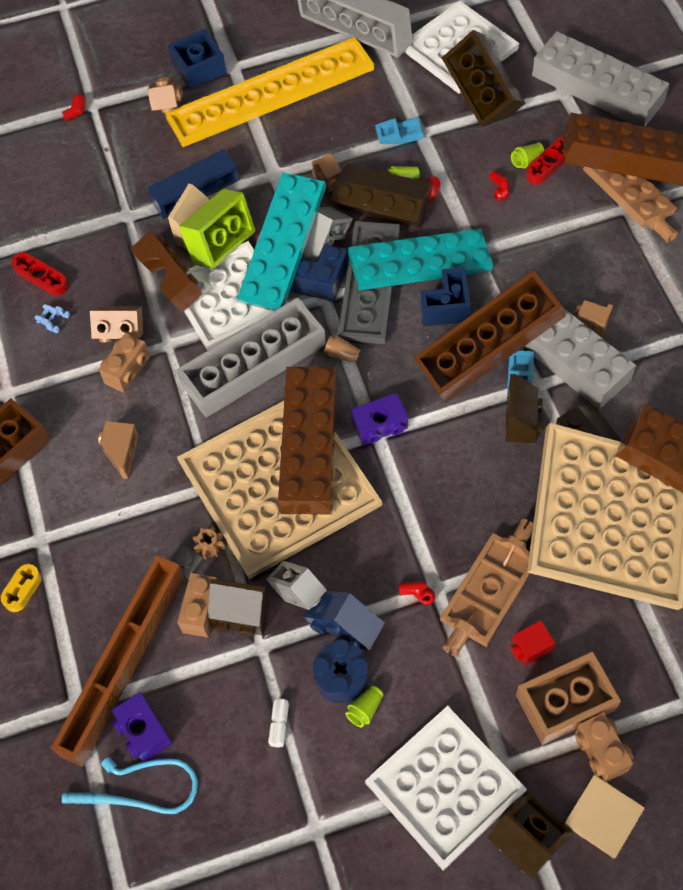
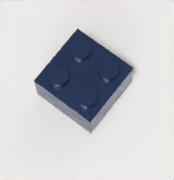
M206 29L168 45L171 62L189 89H193L227 73L224 55Z

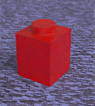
M539 621L514 634L510 650L517 661L521 660L524 667L552 653L555 642L542 621Z

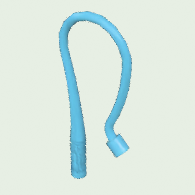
M107 757L101 765L108 773L112 772L116 775H124L154 765L175 764L181 766L190 774L192 779V791L189 798L180 806L164 808L144 801L110 794L63 792L62 803L118 804L140 807L163 814H176L185 810L193 802L197 794L198 779L195 771L188 763L180 759H155L131 765L124 769H117L116 763L110 757Z

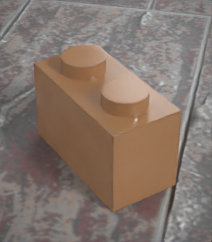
M190 573L177 622L182 633L208 638L211 628L208 620L211 578L217 579L216 577Z

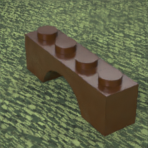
M149 231L130 249L151 273L166 269V275L160 289L183 312L203 294L197 286L200 282L192 273L187 274L189 268L181 260L177 261L179 256L171 247L166 248L169 245L168 242L161 235L156 237Z

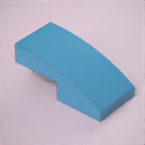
M418 117L401 123H397L396 118L375 125L380 144H402L424 138Z
M517 351L509 357L507 394L510 374H516L533 384V351Z

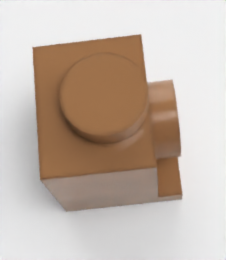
M332 153L312 161L313 177L317 178V180L325 181L328 193L333 191L336 179L342 169Z
M584 300L582 305H577L574 316L597 335L603 337L613 305L608 304V307H604L598 303Z

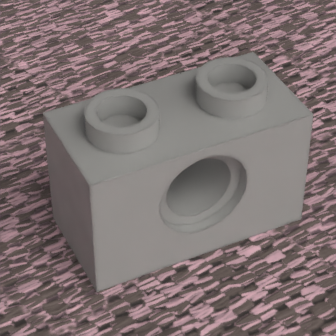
M283 561L266 579L284 601L308 610L316 606L320 602L321 596L327 591L308 568Z

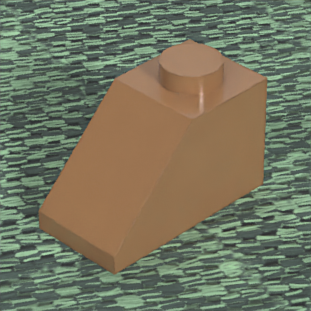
M106 421L104 429L99 432L98 442L123 479H128L139 434L135 424Z

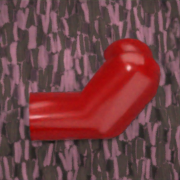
M76 94L72 99L71 108L62 111L66 122L84 113L86 99L82 94Z
M492 171L489 179L498 186V189L494 191V198L497 201L506 200L510 194L508 179L498 171Z
M430 176L426 180L427 183H432L428 200L438 196L441 186L438 177Z
M423 581L399 583L400 596L413 595L424 605H430L434 602V591Z

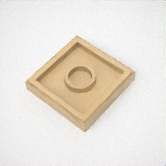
M594 775L564 825L615 859L645 808Z

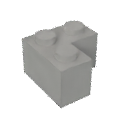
M319 207L303 256L318 262L325 244L333 246L334 240L345 239L353 218L332 207Z

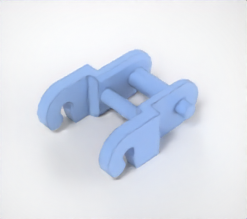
M44 304V311L40 316L36 315L35 319L37 323L46 325L48 330L58 333L60 329L57 326L53 327V324L50 323L55 315L69 318L71 315L68 311L64 312L61 307L56 306V308H53L51 305ZM48 312L52 314L49 319H45Z

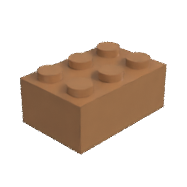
M593 652L519 685L516 697L542 745L576 730L580 723L603 712L607 715L616 711L621 702Z

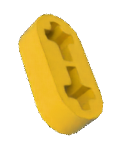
M25 564L21 566L3 590L1 602L7 610L11 612L22 610L40 585L42 576L34 565ZM25 575H33L32 580H25L23 578ZM11 596H12V597L18 596V597H19V600H18L17 602H16V601H12V602H11V601L9 600V598H10Z

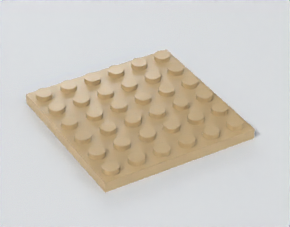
M284 401L177 457L178 462L219 531L223 533L225 541L248 579L257 576L382 506L381 499L335 432L332 515L280 513L278 492Z
M549 423L546 426L527 572L675 610L683 608V493L616 457L615 455L621 442Z

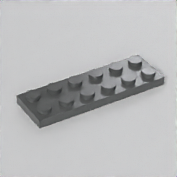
M355 221L351 247L399 240L400 224ZM350 259L338 336L351 342L385 344L393 286L359 291Z

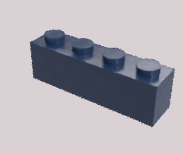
M225 149L154 183L147 187L151 203L161 217L165 219L169 217L188 184L194 185L208 197L240 179L237 165Z

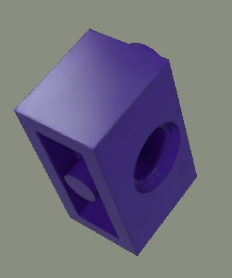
M397 393L351 409L352 423L362 445L378 442L383 437L391 434L398 435L405 429H408V416ZM378 419H383V420H385L384 422H381V423L376 422V420H378Z
M141 692L112 710L116 717L112 722L120 735L123 733L127 735L129 742L126 743V746L133 758L139 756L145 762L172 745ZM138 724H146V728L142 733L134 734V729Z

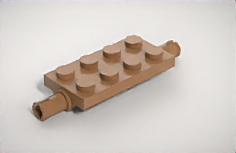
M589 167L583 168L641 227L647 226L651 231L655 230L666 243L673 241L677 237L678 232L665 221L667 217L675 213L677 207L646 178Z
M521 519L513 535L508 538H502L492 533L440 617L441 622L454 628L451 636L443 646L447 653L452 649L451 655L458 657L468 638L475 640L485 647L490 643L531 574L527 572L530 553L526 549V542L533 531L534 523L531 521L527 526L528 520Z

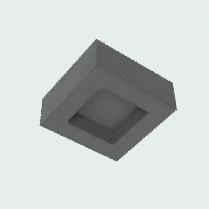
M185 545L171 559L172 562L180 565L184 578L188 581L190 573L196 574L205 562L202 556Z

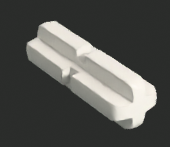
M274 700L272 711L273 723H271L269 734L270 746L283 747L286 732L284 723H287L288 700Z

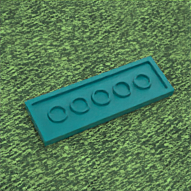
M282 172L237 297L239 303L270 311H276L285 305L327 186L325 181Z
M481 229L348 248L349 259L359 291L441 279L442 269L465 267L466 275L490 272L493 269V263Z

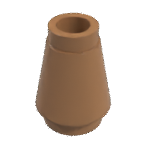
M330 335L324 353L328 354L330 358L352 361L354 363L357 362L361 352L360 349L338 335L336 337Z

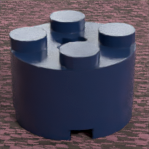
M337 640L323 647L313 662V673L317 689L326 700L333 703H351L366 691L369 680L368 662L365 654L356 645L345 640ZM339 670H340V671H344V670H345V671H346V674H345V675H343L342 673H338V674H337L336 672L339 671Z

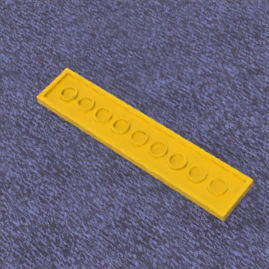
M353 37L178 107L174 111L166 112V119L182 147H185L374 70V63L356 37Z

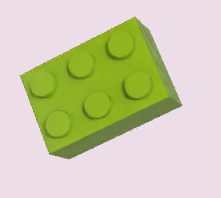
M222 189L179 225L192 263L214 269L256 231L243 192Z

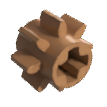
M214 526L210 529L200 528L201 532L198 536H193L194 542L198 544L194 547L197 554L202 552L205 560L208 557L214 556L218 558L220 550L226 548L222 542L224 540L223 533L219 532L216 534Z

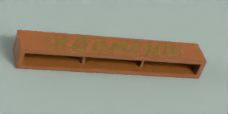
M157 555L154 558L51 746V749L59 757L78 766H84L112 714V710L120 699L184 579V574L179 564Z

